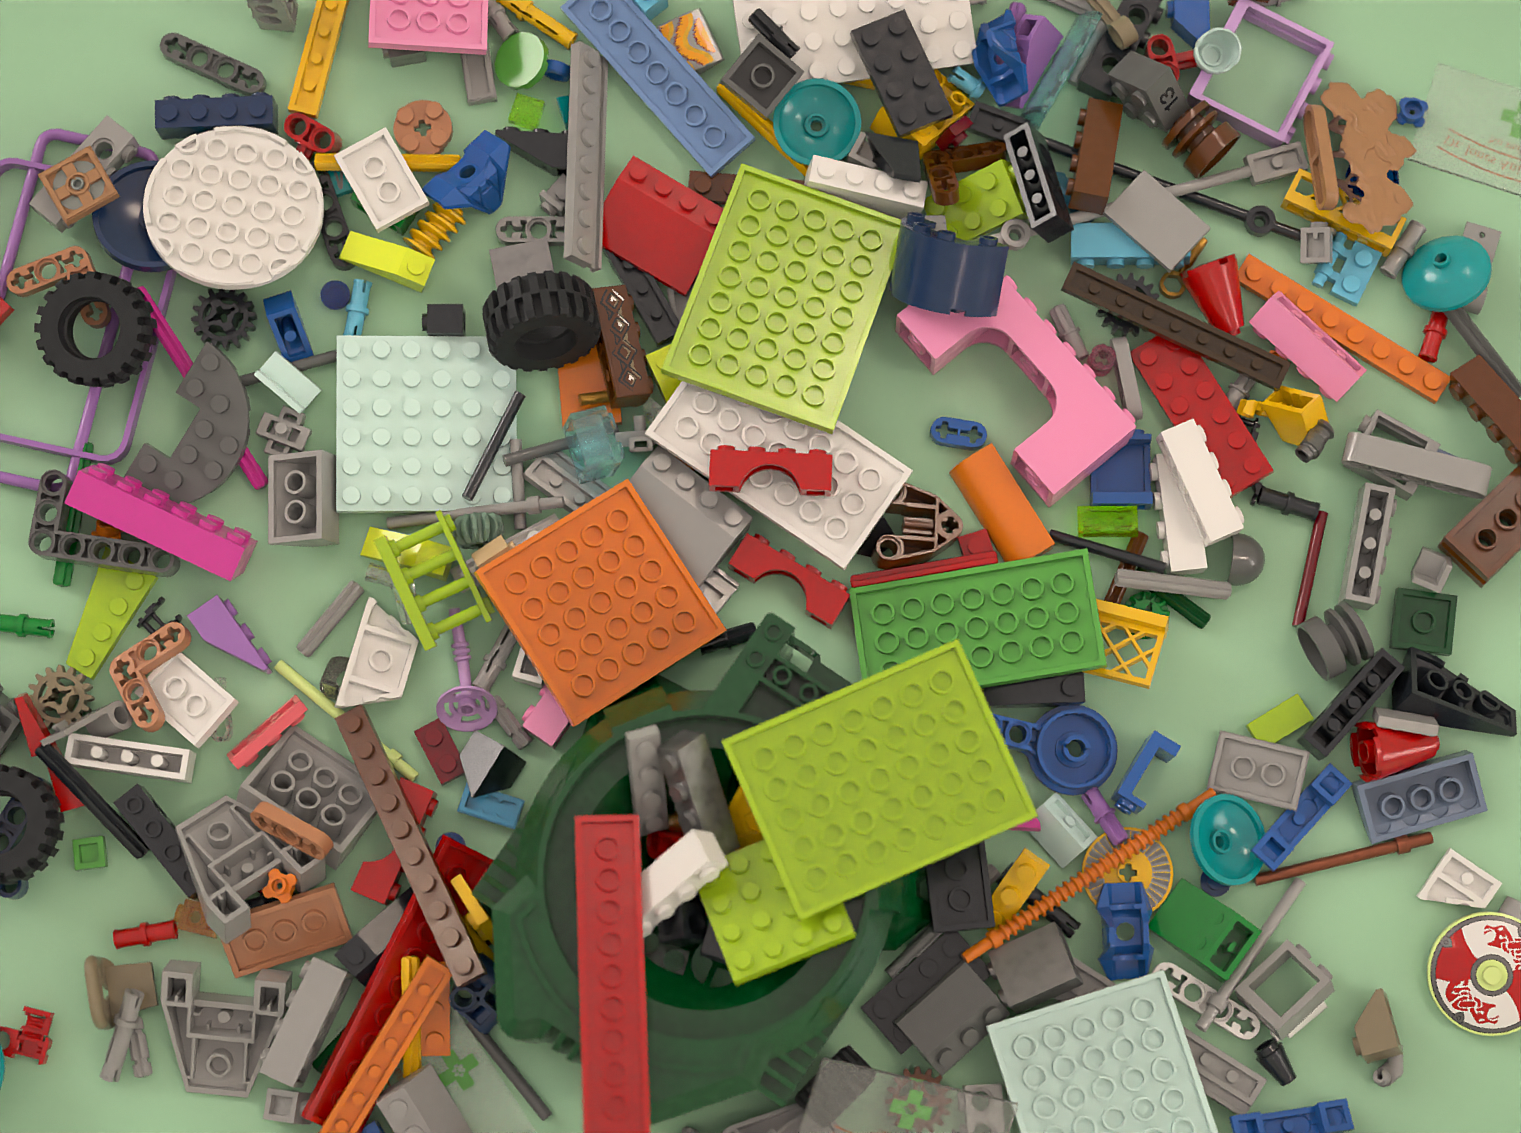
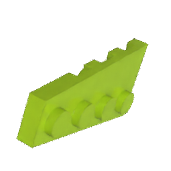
M105 547L101 560L108 558L111 553L110 548ZM98 567L66 664L94 680L159 578L153 575Z

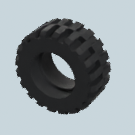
M546 270L543 273H536L535 271L527 273L523 277L516 276L511 278L510 282L500 284L497 291L493 290L489 294L482 309L489 352L499 363L504 366L507 365L510 369L514 370L520 368L526 372H532V370L548 371L549 368L555 367L558 369L564 367V364H572L578 361L579 357H585L591 348L595 347L601 335L595 295L591 286L574 274L570 276L567 272L563 271L559 273H554L552 270Z
M87 271L86 274L75 273L70 275V280L62 279L55 284L57 289L54 292L48 291L43 297L47 301L45 307H38L36 314L41 315L40 323H34V332L40 333L41 339L36 340L37 348L45 352V355L42 357L45 363L53 366V372L59 377L67 378L68 382L89 387H114L116 383L123 384L129 381L130 375H138L143 370L141 366L143 361L149 362L153 355L149 352L150 346L156 345L157 337L152 336L153 329L158 328L157 320L151 318L150 313L154 310L151 303L143 299L144 293L140 289L133 287L132 283L125 279L96 271ZM92 302H104L110 305L115 310L120 323V334L116 345L108 354L101 358H90L83 355L77 348L73 337V326L77 315L85 306Z
M0 764V796H9L17 799L22 803L27 814V828L22 840L12 850L0 854V884L12 885L17 884L18 880L27 881L33 878L35 871H43L48 866L46 861L50 856L55 858L59 850L55 848L58 840L62 841L64 831L60 830V823L65 822L64 813L59 812L58 809L61 803L58 797L52 794V788L46 782L28 771Z

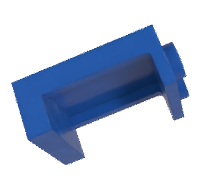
M1135 429L1128 443L1090 474V509H1151L1153 505V492H1151L1149 463L1152 434H1144V430Z
M1156 730L1153 731L1144 741L1110 799L1116 802L1114 807L1127 815H1130L1131 812L1138 814L1142 811L1146 803L1132 794L1134 788L1154 756L1168 763L1177 755L1181 746Z

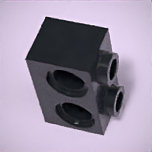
M697 890V894L692 899L684 901L678 906L671 917L658 923L659 943L684 947L704 942L707 933L706 909L699 891Z

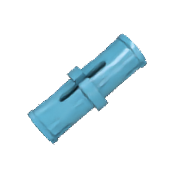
M362 279L353 280L350 304H347L345 309L348 314L343 336L362 335L365 316L369 315L367 304L372 282L366 281L364 283Z

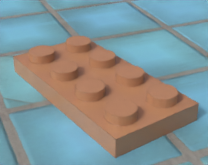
M331 883L293 895L291 900L285 904L277 900L250 909L251 928L227 944L222 940L221 942L236 979L261 971L262 968L267 969L345 944L353 937L335 884Z

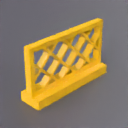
M1096 599L1102 637L1109 647L1105 650V656L1113 653L1120 665L1111 670L1101 668L1083 672L1150 689L1161 648L1168 632L1169 617ZM1114 629L1123 630L1128 638L1113 645L1107 633ZM1144 636L1157 639L1155 647L1144 653L1136 642ZM1132 644L1138 656L1124 662L1117 650ZM1150 656H1152V657H1151V660H1150V663H1149V661L1147 660V658L1150 657ZM1143 661L1148 669L1145 679L1132 676L1128 667Z

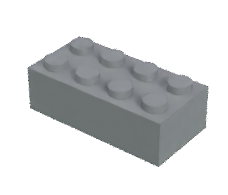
M313 957L311 962L307 960L302 967L299 978L303 980L298 990L293 989L285 1005L289 1007L284 1019H278L272 1031V1035L276 1037L270 1048L265 1047L258 1061V1064L262 1065L259 1070L260 1073L292 1088L303 1087L312 1068V1062L316 1059L354 978L350 972L316 957Z

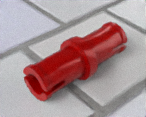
M1432 311L1429 323L1423 329L1425 336L1418 357L1429 363L1437 361L1442 340L1446 338L1448 333L1446 330L1448 318L1444 312Z
M175 919L154 924L142 922L137 927L115 929L113 932V942L116 949L141 944L147 947L151 946L152 942L178 939V926Z

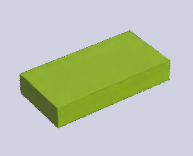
M1297 693L1247 724L1246 728L1253 738L1276 743L1314 718Z

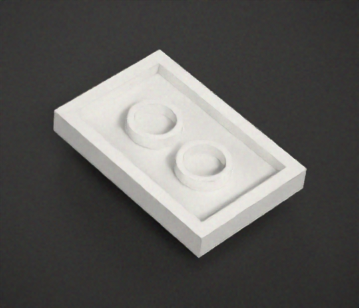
M386 127L334 155L378 233L430 205Z
M182 652L154 669L147 677L165 713V720L198 749L239 703ZM139 686L134 692L140 698L144 692L143 686Z

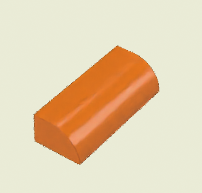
M992 443L964 459L949 472L982 527L986 528L989 538L1004 562L1042 556L1053 549L1055 545L1053 539Z

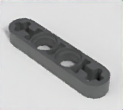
M168 33L161 39L160 50L164 57L172 63L245 96H251L255 92H264L266 89V80L263 74L252 66L178 33ZM178 42L179 47L187 52L186 59L183 52L173 50L170 53L169 44L175 45ZM201 52L207 54L208 60L204 65L196 66L192 63L195 54ZM225 64L234 67L233 74L227 78L218 75L219 68ZM240 72L243 78L253 80L256 77L258 85H252L248 88L246 81L239 78Z

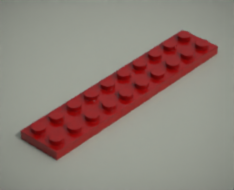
M639 814L575 816L583 1133H650Z
M443 835L433 856L460 914L465 916L469 913V910L450 880L461 874L473 892L494 860ZM414 893L301 1114L305 1119L323 1126L401 998L402 957L416 956L420 962H423L426 955H429L439 962H445ZM376 1101L356 1133H362L376 1105Z

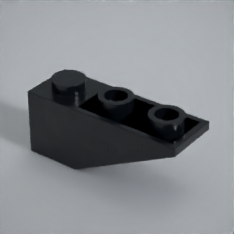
M504 127L503 130L495 129V135L511 147L510 151L553 176H561L563 173L566 175L568 130H564L561 133H550L549 130L542 128L533 129L532 132L520 131L516 127Z

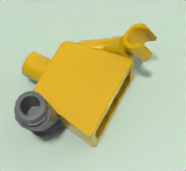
M1280 386L1278 391H1274L1264 401L1241 399L1236 411L1237 414L1247 418H1253L1254 414L1269 417L1284 442L1299 446L1295 453L1305 463L1318 458L1328 439L1334 438V430L1329 424L1323 399L1319 394Z

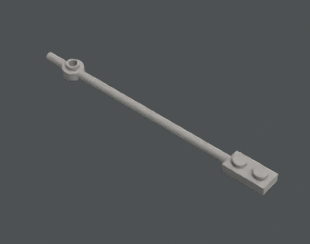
M1298 141L1246 155L1243 159L1245 164L1243 167L1169 186L1166 189L1175 197L1248 177L1252 186L1296 175L1299 168L1307 171L1309 165L1301 142ZM1113 202L1107 203V204H1106V207H1105V210H1106ZM1085 211L1069 214L1073 225L1104 217V215ZM1010 219L1005 222L1000 233L989 236L998 238V243L1008 245L1009 250L1016 251L1024 248L1031 236L1038 234L1025 221ZM1016 233L1019 239L1012 240L1009 234Z

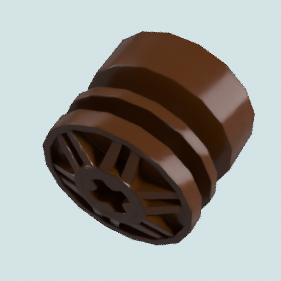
M1206 100L1201 101L1181 115L1161 144L1169 150L1179 142L1172 155L1177 158L1188 151L1190 155L1183 166L1196 179L1203 177L1230 151L1241 136L1227 121L1216 128L1212 126L1219 113L1214 110L1204 117L1211 106Z

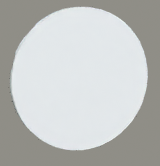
M221 126L198 135L195 133L183 139L164 158L159 160L145 188L143 213L147 233L152 245L159 256L174 271L203 286L225 290H241L271 283L291 272L307 257L314 247L322 228L324 199L322 187L315 169L303 153L288 144L287 140L274 133L254 127Z

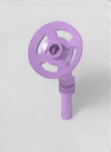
M449 609V616L461 612V609ZM462 624L452 629L454 643L451 645L455 649L452 653L456 655L453 659L457 662L460 686L449 689L440 696L436 705V713L439 720L447 727L457 731L471 732L483 729L493 722L497 715V702L488 691L472 686L469 666L471 655H468L470 649L467 648L469 642L465 640ZM482 696L488 700L489 709L485 708V700ZM476 698L480 701V705L476 704ZM445 702H449V710L452 713L451 716L446 712L444 708ZM454 702H458V709L454 707ZM477 713L481 717L472 721L461 720L462 716L468 717Z

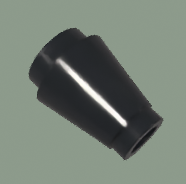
M1271 1038L1255 1049L1256 1060L1281 1086L1289 1084L1297 1077L1281 1042L1278 1043L1275 1038Z

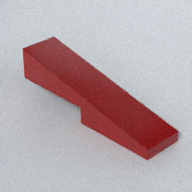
M26 692L19 694L14 699L31 757L37 756L34 751L41 744L40 741L51 734ZM52 742L53 747L63 756L56 742ZM48 768L55 795L61 803L59 806L60 812L85 806Z

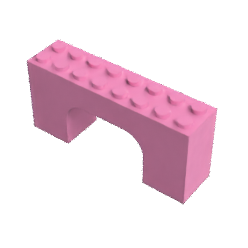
M1008 275L1003 277L997 316L965 317L964 312L954 313L951 311L950 315L908 305L897 314L895 332L933 375L968 347L978 343H989L1004 350L1048 400L1052 410L1051 419L1014 449L1010 464L1049 508L1123 448L1133 436L1137 427L1134 424L1136 421L1133 415L1127 409H1121L1114 402L1116 398L1112 391L1106 386L1101 387L1095 380L1096 375L1087 364L1082 365L1076 359V352L1073 347L1066 341L1061 342L1055 335L1057 333L1055 327L1047 319L1043 321L1038 316L1034 303L1027 297L1023 299L1016 291L1018 289L1016 283Z

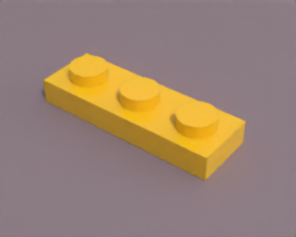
M1026 848L1023 849L991 895L995 930L998 929V924L1005 925L1006 919L1012 920V915L1017 914L1050 867V864Z

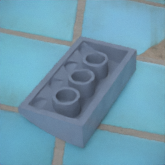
M1467 750L1421 762L1380 780L1371 782L1358 780L1352 782L1353 784L1351 785L1371 844L1488 811L1474 755Z

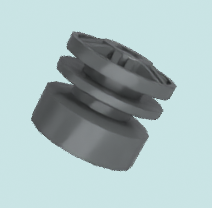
M1344 601L1335 605L1334 610L1329 608L1324 611L1325 623L1321 618L1314 616L1296 626V633L1306 657L1315 671L1326 681L1347 670L1345 659L1351 665L1356 666L1361 663V659L1366 661L1374 656L1372 640L1364 623L1355 610Z

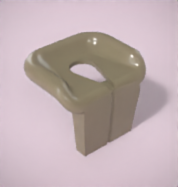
M91 955L86 958L84 973L90 1013L96 1028L109 1030L115 1027L114 1017L115 1014L119 1013L124 992L127 988L130 989V993L131 989H136L145 994L139 1011L159 1005L152 962L114 966L110 960L104 957ZM102 986L108 991L106 998H104Z

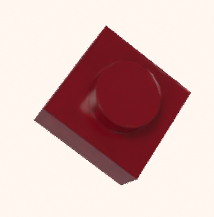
M966 115L949 126L935 144L942 152L951 145L955 148L968 138L966 132L973 125V122Z

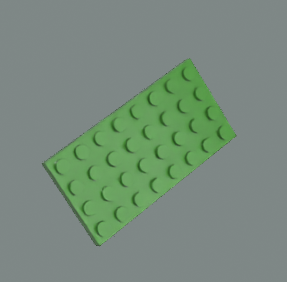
M1087 548L849 589L862 680L959 639L980 688L1107 668Z

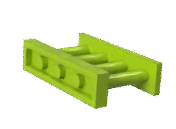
M442 510L435 512L439 520L438 522L397 541L392 539L389 541L387 536L384 535L374 540L425 651L438 646L435 640L440 638V634L483 615L486 623L493 621L490 614L495 613L489 597L482 598L452 532L457 530L451 515H444ZM441 533H445L452 549L409 569L407 566L401 568L397 557L401 556L402 551ZM455 560L458 561L464 577L423 596L420 594L414 596L410 587L414 583V579ZM470 587L477 602L476 605L435 624L433 621L427 624L422 613L427 611L426 607Z

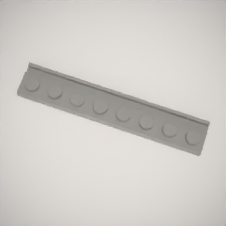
M578 41L571 44L563 258L583 268L588 267L591 272L602 269L608 61L599 55V51Z
M562 451L536 458L523 473L524 479L546 496H564V509L569 513L611 489ZM717 567L699 588L715 613L718 614L733 593L739 588L740 583Z
M1073 957L1084 985L1054 997V999L1064 1002L1117 984ZM1183 1027L1205 1095L1236 1115L1246 1114L1267 1079Z

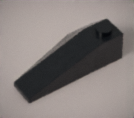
M1410 647L1407 650L1402 663L1405 669L1397 676L1392 688V710L1431 716L1436 719L1439 726L1509 737H1514L1517 734L1516 710L1487 690L1480 692L1467 683L1468 677L1462 673L1456 676L1444 667L1446 662L1437 656L1414 647Z
M1084 672L981 688L989 708L1059 707L1085 703Z
M409 887L334 954L365 988L414 893L412 887Z

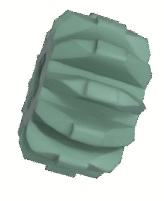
M493 512L464 514L455 518L454 521L457 530L453 531V536L458 546L463 549H480L500 535L503 537L504 524L502 523V518Z

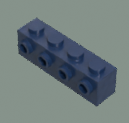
M255 92L251 96L226 93L222 97L215 98L199 94L194 95L191 99L166 96L163 100H155V129L161 139L187 138L195 133L198 135L221 126H248L278 134V106L273 95L265 92Z

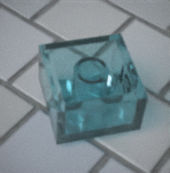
M605 405L571 413L562 429L568 443V449L579 485L614 476L625 456L621 442H616L613 430H616V424L613 414L607 413Z

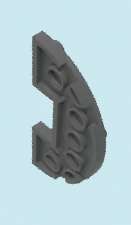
M211 342L205 343L176 391L177 394L199 407L200 410L175 451L169 457L149 443H144L123 477L131 476L140 480L142 487L152 491L155 488L164 491L170 495V500L180 504V501L187 503L195 502L219 488L239 465L249 440V411H251L246 387L243 385L234 364Z

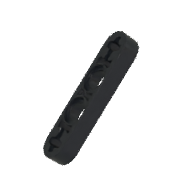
M310 162L313 168L315 169L314 162ZM317 171L318 174H322L319 176L323 187V196H329L333 199L332 206L324 210L321 234L333 265L339 270L347 271L354 268L355 265L342 262L341 259H336L340 257L336 244L342 242L344 247L345 240L350 232L328 171ZM334 222L340 223L343 228L340 235L335 237L329 236L326 232L328 225Z

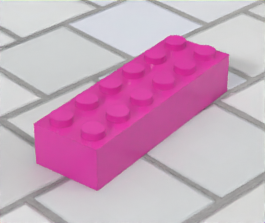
M98 463V465L94 464L78 470L64 502L65 504L228 581H232L244 573L258 542L251 538L252 534L247 530L235 527L233 530L223 525L224 520L217 516L208 514L206 517L197 513V508L187 502L180 501V504L170 500V495L164 491L155 488L152 491L142 487V482L134 477L125 476L123 478L114 474L115 469L106 464Z

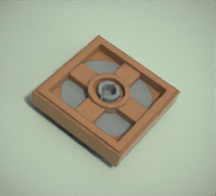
M90 145L38 174L67 226L120 197Z

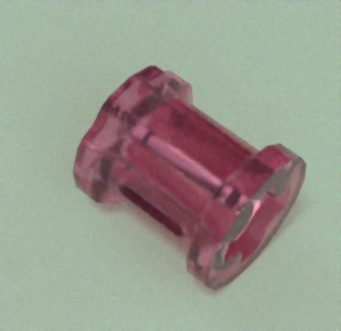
M1099 344L1092 349L1086 364L1094 371L1096 376H1106L1113 368L1116 353L1112 347ZM1097 356H1099L1101 359L1106 358V364L1103 365L1102 362L1096 363Z

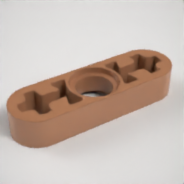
M260 802L250 814L252 822L258 828L315 859H324L334 846L333 841L326 833L268 802Z

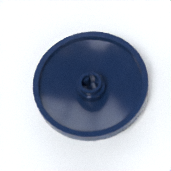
M156 160L130 164L111 175L109 178L120 197L92 212L95 234L104 251L119 264L142 272H163L172 269L159 256L152 245L144 221V193L148 179L159 162Z

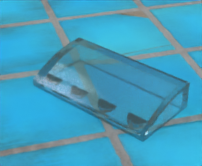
M1099 11L1083 13L1074 20L1023 109L1020 117L1031 120L1030 124L1039 130L1103 15Z

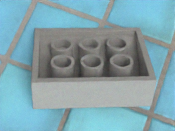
M660 445L647 457L629 480L698 587L705 582L735 547L751 525L753 517L723 493L709 491V483Z
M296 725L289 727L240 785L236 801L252 810L260 802H268L326 833L333 841L334 846L325 857V864L334 870L340 866L353 850L377 815L376 808L356 765Z

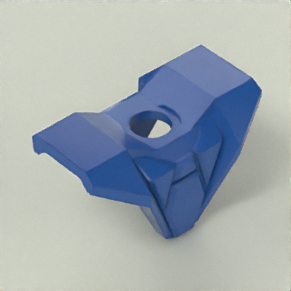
M1009 9L989 23H982L980 25L976 48L972 50L975 68L999 107L1007 105L1029 91L1026 64L1021 61L1020 53L1016 52L1017 44L1015 42L1016 35L1014 30L1016 20ZM997 55L1004 61L1003 64L999 65L997 63Z
M484 130L464 149L465 154L462 159L449 171L433 177L422 188L425 196L439 203L443 209L472 207L490 215L503 203L511 147L505 141Z
M1143 882L1104 883L1095 907L1101 916V925L1103 926V953L1099 956L1098 961L1106 977L1111 981L1116 979H1136L1148 975L1154 952L1153 946L1149 943L1148 925L1153 911ZM1121 923H1130L1134 928V934L1129 940H1121L1116 934V929Z

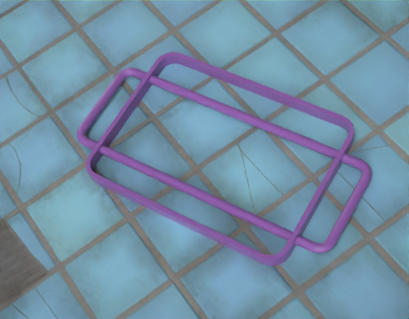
M49 129L38 136L30 161L19 158L0 160V176L10 169L27 170L0 269V296L4 300L8 289L6 283L7 276L14 267L30 209L29 202L33 198L38 174L52 167L51 165L42 164L48 143L53 140L81 145L89 135L63 129ZM142 146L137 148L138 151L135 157L145 159L146 161H159L158 156L152 150ZM122 265L119 278L130 282L133 269ZM173 269L168 270L158 303V309L164 318L166 317L177 272ZM112 307L110 309L111 320L105 328L98 358L105 356L113 349L119 319ZM158 337L156 345H151L149 352L153 354L149 362L143 361L142 363L143 370L138 378L123 439L119 448L114 453L97 455L83 452L84 444L89 439L102 387L89 388L73 449L1 433L0 442L70 457L66 476L72 480V483L77 474L80 458L106 465L120 462L127 456L132 446L159 343ZM0 471V483L38 491L39 479ZM63 481L52 483L51 491L56 492L60 490Z

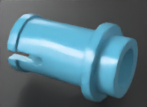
M960 66L954 67L952 72L961 77V80L949 74L947 81L967 93L969 99L973 97L977 100L986 88L982 78L976 79L960 68Z

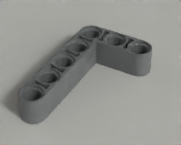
M56 469L48 470L41 476L28 539V545L35 554L46 560L160 577H171L178 572L180 568L179 557L152 544L66 532L70 506L64 502L73 484L72 480ZM57 479H62L63 485L61 489L52 492V483ZM56 508V517L52 521H46V512L49 509ZM50 537L51 546L47 550L41 551V541L44 538ZM75 542H80V551L75 555H70V546ZM110 546L111 553L108 558L100 560L99 551L101 548ZM139 550L141 556L139 561L129 564V554ZM163 555H169V565L165 568H158L159 558Z

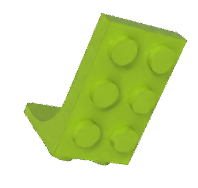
M1003 159L958 181L960 200L957 203L949 206L938 205L933 201L932 195L926 197L924 203V210L927 216H945L947 230L955 232L957 238L966 241L978 239L981 235H986L1003 227L1005 222L1010 219H1028L1012 164Z

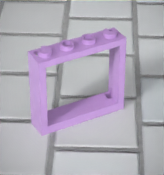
M1238 0L1224 29H1230L1235 34L1240 22L1244 19L1318 56L1278 133L1202 95L1213 75L1207 74L1203 70L1199 73L1186 100L1192 108L1201 101L1206 100L1211 105L1206 115L1216 110L1219 113L1216 120L1222 123L1227 121L1234 129L1271 148L1281 146L1283 142L1289 144L1296 131L1292 124L1295 118L1302 119L1308 103L1304 102L1308 93L1314 95L1322 79L1317 76L1321 68L1327 71L1335 56L1330 51L1335 43L1250 0Z

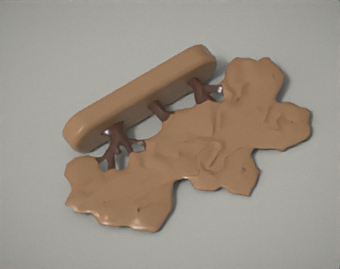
M1330 82L1329 89L1325 90L1320 98L1322 103L1332 111L1334 116L1330 123L1327 122L1326 111L1322 105L1308 104L1303 116V127L1316 206L1319 210H1333L1336 208L1339 200V188H1341L1349 197V201L1344 204L1342 210L1344 218L1350 223L1362 224L1370 234L1380 232L1383 225L1394 226L1400 221L1401 215L1406 214L1413 206V201L1406 191L1387 178V172L1389 170L1398 171L1404 165L1403 159L1410 158L1417 150L1405 136L1392 134L1388 130L1392 122L1397 119V102L1391 95H1386L1384 91L1376 89L1368 92L1365 98H1361L1348 83ZM1345 120L1347 123L1346 125H1338V121ZM1329 130L1340 134L1342 137L1338 151H1332ZM1334 158H1344L1349 162L1351 173L1346 179L1337 178ZM1357 177L1356 182L1350 181V178ZM1348 185L1359 187L1364 192V197L1352 193L1353 188H1348ZM1352 198L1359 200L1360 204H1354Z

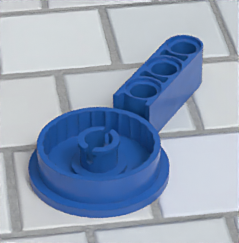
M1082 705L1059 706L1043 714L1035 723L992 713L1007 748L1023 753L1027 757L1037 779L1054 792L1064 795L1086 794L1085 792L1089 789L1100 787L1113 772L1118 751L1116 737L1105 718L1093 709ZM1012 727H1017L1022 731L1023 738L1020 743H1015L1010 739L1009 731ZM1071 741L1077 742L1081 747V753L1078 757L1072 756L1068 748H1066V745Z

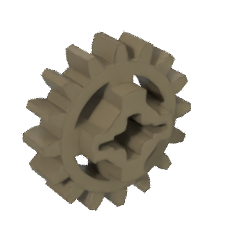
M62 665L57 666L56 672L47 667L46 676L43 677L36 674L35 677L39 681L38 684H29L28 686L34 691L33 695H29L42 720H45L44 723L49 730L54 724L62 720H66L69 725L83 717V712L90 713L92 711L87 706V702L94 701L95 697L87 694V692L93 687L89 683L83 684L86 676L82 673L76 676L77 670L73 667H70L67 672ZM60 679L71 680L75 685L65 687ZM47 686L48 688L45 692V695L42 697V693ZM60 692L66 695L62 698V704L55 702V700L59 699L58 693ZM79 700L76 709L73 711L76 701ZM57 710L61 718L50 717L46 711Z

